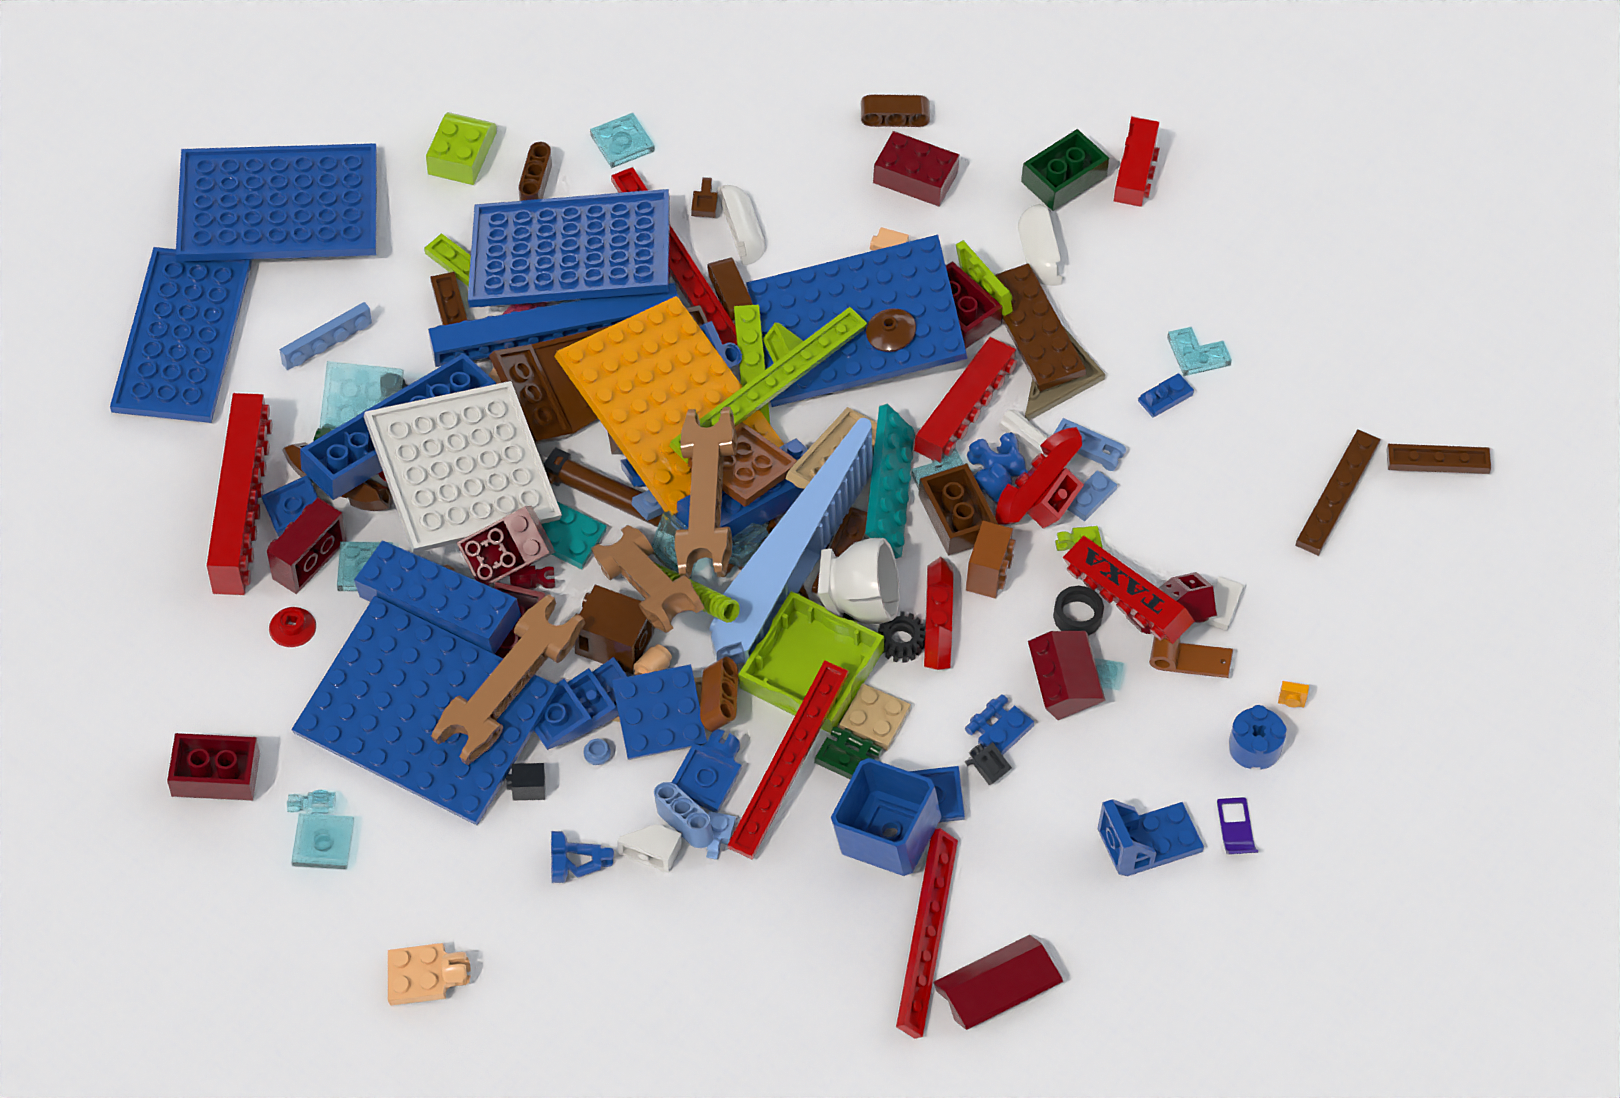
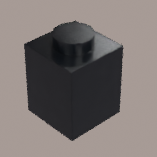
M544 763L512 764L511 774H506L507 790H512L513 801L545 800Z

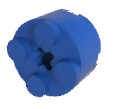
M1255 705L1239 713L1233 722L1229 737V751L1232 758L1239 765L1248 769L1260 767L1261 770L1273 766L1280 758L1286 737L1287 728L1282 719L1263 705Z

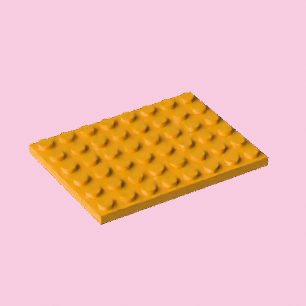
M677 296L558 350L554 356L669 519L676 517L678 513L677 501L691 493L692 469L669 447L671 440L681 434L688 409H696V413L699 415V419H701L743 387ZM757 410L743 421V423L777 447L784 445L760 410Z

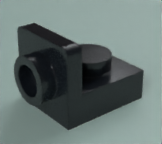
M993 742L985 746L982 743L975 746L968 752L971 757L965 761L967 766L971 764L975 766L988 785L995 783L1012 768Z

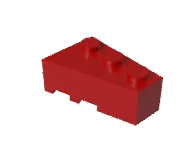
M1131 116L1113 202L1142 207L1143 199L1149 198L1151 184H1148V179L1153 180L1156 166L1152 165V162H1157L1160 148L1156 147L1159 121Z

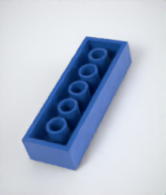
M797 438L779 447L797 461L808 450ZM785 478L746 507L722 491L720 527H730L733 541L788 511L804 489L795 486ZM690 495L677 501L678 513L675 524L681 529L689 528Z
M383 540L354 579L360 598L371 602L372 598L376 596L493 654L497 652L521 616L517 598Z

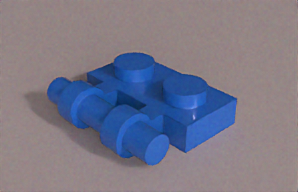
M1003 694L997 699H991L986 704L987 708L980 714H975L970 719V723L965 727V731L969 735H973L976 731L982 734L978 738V744L982 743L985 746L993 742L1002 755L1034 727V721L1015 705L1008 712L1003 708L1008 703L1007 697ZM995 716L998 721L990 726L987 721Z

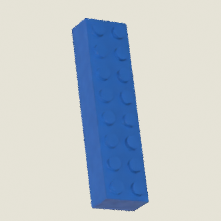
M463 353L366 411L495 385L496 382ZM366 411L300 449L301 470L332 500L337 499L383 471L364 419Z

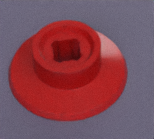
M288 607L280 610L273 616L269 624L271 638L277 644L284 647L304 645L312 639L316 632L314 616L309 611L300 607Z

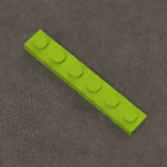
M759 305L734 306L736 340L742 354V360L739 363L740 383L742 386H745L765 371ZM767 403L759 410L770 424L769 404Z

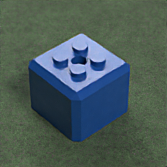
M868 758L859 762L831 815V821L842 855L906 876L914 872L942 816L935 786L930 778ZM889 828L898 830L892 837L883 835Z

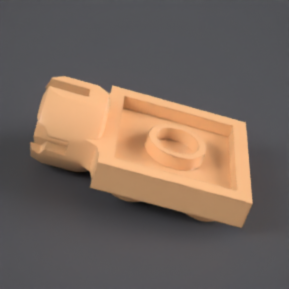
M443 943L388 950V1002L390 1006L446 999L447 989L468 984L471 975H467V972H470L471 968L466 953L463 951L446 953Z

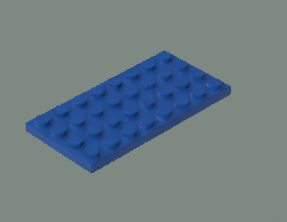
M153 247L111 400V413L212 423L252 260L176 261V249Z

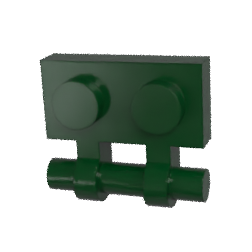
M834 726L830 735L838 740L835 741L827 737L815 756L814 763L851 779L860 761L868 758L874 759L869 757V754L879 758L883 748L876 745L875 741L869 738L863 739L854 735L852 730L847 728L843 730ZM850 744L854 747L859 748V751H856L848 747L847 745Z

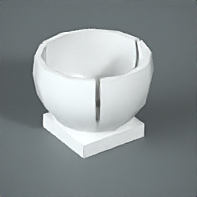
M869 538L856 542L839 557L835 556L832 549L821 550L818 595L824 607L838 617L843 618L844 613L861 623L881 624L892 621L897 617L899 602L897 601H900L899 578L896 560L891 545L886 539Z

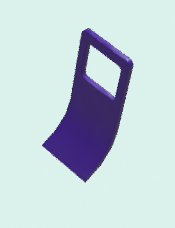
M1245 797L1218 799L1217 807L1226 854L1259 853L1253 841L1247 799ZM1243 804L1245 821L1225 822L1222 805Z

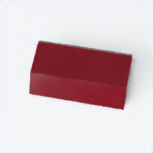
M1027 935L933 983L936 992L948 1001L954 1021L965 1030H968L1062 983L1063 979L1043 944L1031 935Z

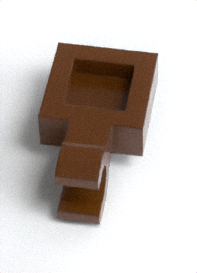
M702 177L701 191H693L691 216L716 218L718 192H712V178Z

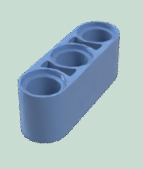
M663 782L658 784L654 789V797L659 816L681 833V836L691 846L695 848L709 846L713 841L709 815L674 783Z

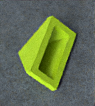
M776 322L762 339L773 363L803 342V340L783 325Z

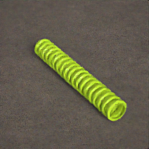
M654 562L672 581L680 578L679 573ZM689 579L704 606V609L701 611L726 623L732 622L738 617L740 606L736 600Z

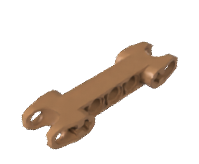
M723 407L719 421L714 426L708 428L700 427L699 415L696 413V409H688L681 430V453L683 458H692L689 528L676 530L674 548L680 577L685 575L689 579L694 564L702 558L713 559L714 572L717 574V577H725L732 555V533L730 527H720L724 456H735L737 453L738 438L731 407Z
M626 525L620 529L623 535L618 542L610 546L597 544L591 548L595 559L608 580H612L621 574L645 598L644 601L639 603V607L647 620L655 628L667 633L673 629L671 621L677 614L688 610L698 613L704 609L700 598L693 589L691 581L685 575L672 581L648 557L654 553V550L648 539L639 529Z
M550 594L528 609L521 617L514 629V633L521 637L520 640L470 700L467 701L460 695L455 697L445 708L433 730L431 737L437 744L445 742L456 733L468 735V741L459 756L466 765L472 763L491 748L503 730V726L496 720L548 657L559 663L567 656L585 625L584 618L578 614L563 625L555 626L550 624L548 620L557 604L555 598Z

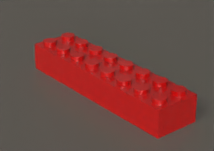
M232 394L206 565L213 594L244 595L246 585H250L251 570H248L249 563L254 561V548H251L252 541L257 540V526L254 525L255 520L260 519L258 498H262L263 495L261 477L266 476L267 466L264 456L269 455L270 449L267 435L272 434L273 428L272 419H269L270 406L265 404L264 394Z

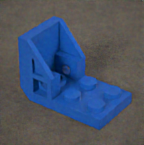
M1114 799L1102 802L1097 829L1119 875H1134L1202 853L1204 850L1203 843L1183 802L1142 815H1138L1135 807Z

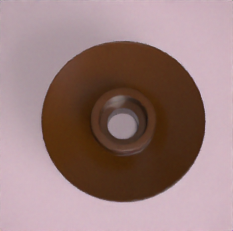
M896 308L878 312L870 319L866 327V336L869 343L875 349L883 352H894L903 349L913 340L916 333V324L913 317L908 312Z

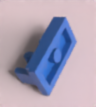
M1177 373L1141 394L1138 402L1154 418L1193 396L1194 389Z

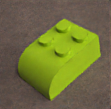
M447 112L426 154L428 175L474 185L497 133L496 124Z

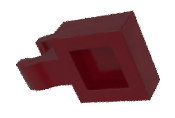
M535 565L528 566L510 575V585L530 589L537 588V584H540L544 588L552 589L556 587L555 579H546V577L554 576V567L547 566L542 569H536Z

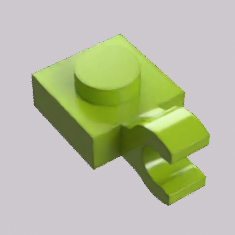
M1098 526L1072 528L1071 534L1066 531L1058 532V540H1055L1057 551L1071 549L1083 535L1103 548Z

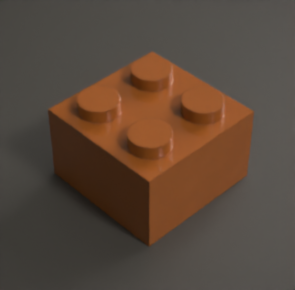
M982 521L968 563L965 591L996 599L998 590L1004 589L1007 579L1006 572L1007 569L1011 568L1014 558L1013 551L1016 540L1012 539L1013 528Z

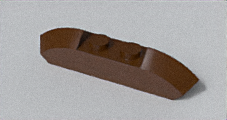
M306 442L292 444L282 449L288 463L300 477L306 476L301 470L300 449L308 445ZM371 478L340 496L348 498L351 506L366 511L389 509L392 499L389 488Z

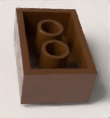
M967 463L920 478L918 496L948 556L974 548L982 521L998 524Z

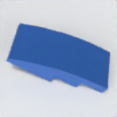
M614 657L594 671L588 668L568 682L562 679L556 683L559 689L534 729L547 750L578 738L619 716L612 680L625 678L627 675Z

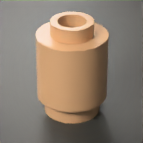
M660 644L650 647L634 664V674L640 675L667 669L672 659L671 653Z

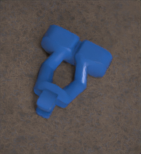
M551 831L552 883H565L568 869L579 878L601 870V867H611L613 865L614 851L612 848H601L600 844L568 843L563 831ZM570 852L591 856L592 861L577 867L566 855Z

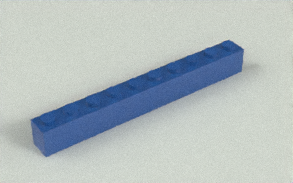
M669 283V292L587 298L428 328L435 367H440L463 353L471 360L488 358L495 350L535 344L615 325L675 296L678 297L675 283Z

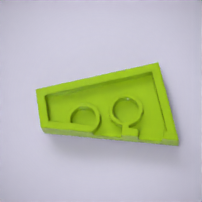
M964 240L957 243L956 250L960 268L1002 305V314L1004 316L1013 312L1010 291L1004 287Z

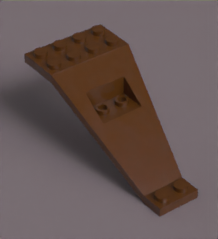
M701 306L686 308L699 327L708 323ZM610 326L535 344L495 350L489 355L501 383L512 382L535 445L568 438L598 419L554 356L558 350Z

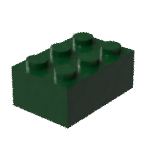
M1076 129L1024 162L1021 182L1046 206L1054 211L1107 177L1110 158L1079 129Z

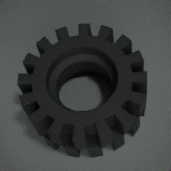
M900 611V616L895 617L892 621L879 624L878 634L884 636L883 653H885V658L890 659L893 656V662L897 663L898 658H902V663L907 662V657L912 661L916 655L919 656L922 649H924L926 633L924 624H920L921 619L917 617L913 620L914 614L909 613L907 617L905 616V611ZM903 631L911 635V640L900 643L894 641L891 635L895 632Z

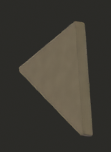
M1066 329L1065 331L1086 368V375L1043 391L1038 390L1032 378L1025 418L1028 421L1105 380V373Z

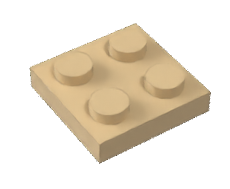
M862 684L839 724V728L852 730L854 735L863 739L869 738L875 741L876 745L888 751L910 711L911 704Z

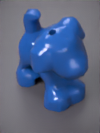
M1012 432L1005 433L1000 437L1001 446L996 447L998 453L992 451L985 439H978L971 443L967 453L968 461L972 465L981 464L984 468L974 475L981 491L989 495L997 503L1007 484L1012 485L1011 477H1018L1023 472L1028 473L1025 459L1019 452L1017 437Z

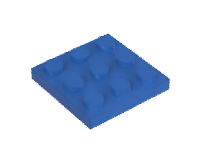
M691 664L612 680L628 760L690 748L693 743L697 745L706 744L707 739L700 719V705Z

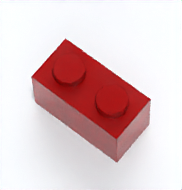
M1064 468L1028 510L1027 514L1042 528L1061 519L1084 484L1067 468Z

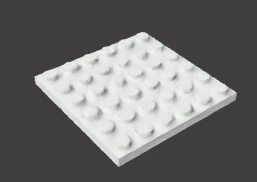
M511 381L365 412L364 419L412 553L455 544L524 506L532 505L541 524L560 520L562 514Z

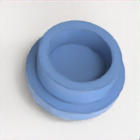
M602 739L590 740L585 745L583 751L585 760L592 765L604 764L608 761L611 754L609 745Z

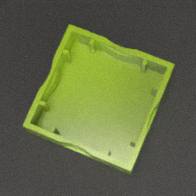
M791 591L772 620L768 633L756 645L739 672V687L795 716L824 660L848 670L849 675L821 727L822 730L831 734L833 727H838L861 685L864 684L884 651V636L852 620L838 617L829 612L825 607Z

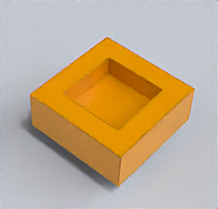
M1282 681L1278 703L1285 704L1288 707L1304 708L1309 685Z

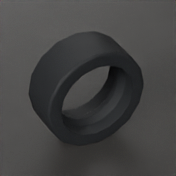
M1070 586L1062 590L1056 597L1053 618L1055 625L1060 631H1086L1088 636L1095 633L1102 622L1104 612L1103 600L1096 591L1085 586ZM1070 602H1083L1094 610V616L1087 621H1075L1064 614L1063 608Z

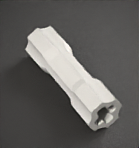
M1009 409L1000 420L999 427L1006 433H1014L1020 442L1037 455L1039 453L1043 454L1040 445L1048 437L1031 425L1016 410Z

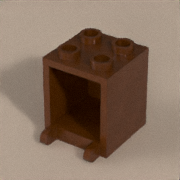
M595 584L591 593L587 592L582 602L583 608L580 614H578L584 618L585 625L574 644L575 654L602 664L614 657L624 672L633 675L635 672L633 666L645 653L655 630V627L647 620L639 607V603L642 601Z

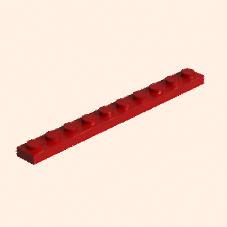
M633 167L611 175V182L618 193L648 191ZM669 224V273L690 306H701L707 321H712L722 345L726 343L737 345L734 323Z

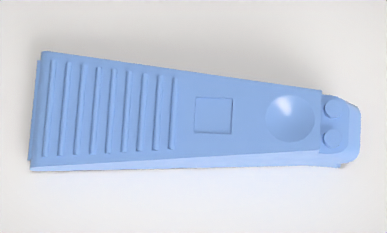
M861 418L855 423L723 593V595L739 603L740 612L738 617L732 622L726 623L715 617L710 625L712 649L716 661L727 656L734 660L736 665L740 663L745 664L756 645L768 633L772 620L789 593L792 591L798 594L800 588L821 557V550L826 549L837 529L842 524L843 518L849 513L850 507L855 503V500L872 475V425L869 419Z

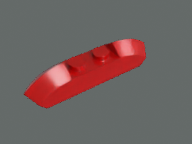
M1077 427L1063 429L1048 437L1040 445L1043 454L1039 453L1032 460L1031 465L1033 467L1028 473L1023 472L1016 479L1015 484L1017 486L1014 487L1007 484L996 508L995 519L998 525L1018 523L1082 447V436Z
M941 556L927 566L924 667L935 670L951 667L954 570L953 566Z

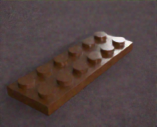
M1029 263L996 274L997 279L1012 295L1011 304L1013 312L1006 316L1002 314L1001 319L1038 390L1043 391L1085 376L1086 368Z

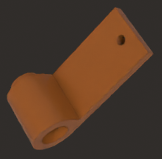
M1154 636L1149 663L1153 668L1162 671L1229 678L1233 649L1180 643V637L1172 644L1165 638L1159 640Z

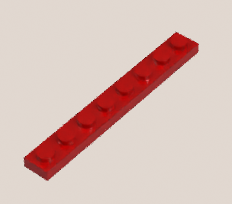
M826 660L823 661L727 845L728 849L753 860L849 675L848 670Z
M941 828L935 829L930 839L896 1023L898 1029L914 1039L921 1038L924 1034L958 844L956 838Z

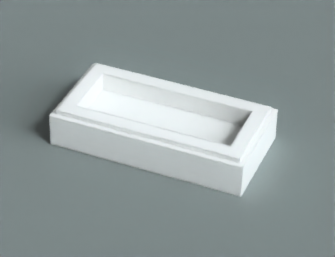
M1219 577L1214 589L1217 616L1209 617V620L1203 623L1227 631L1244 585Z

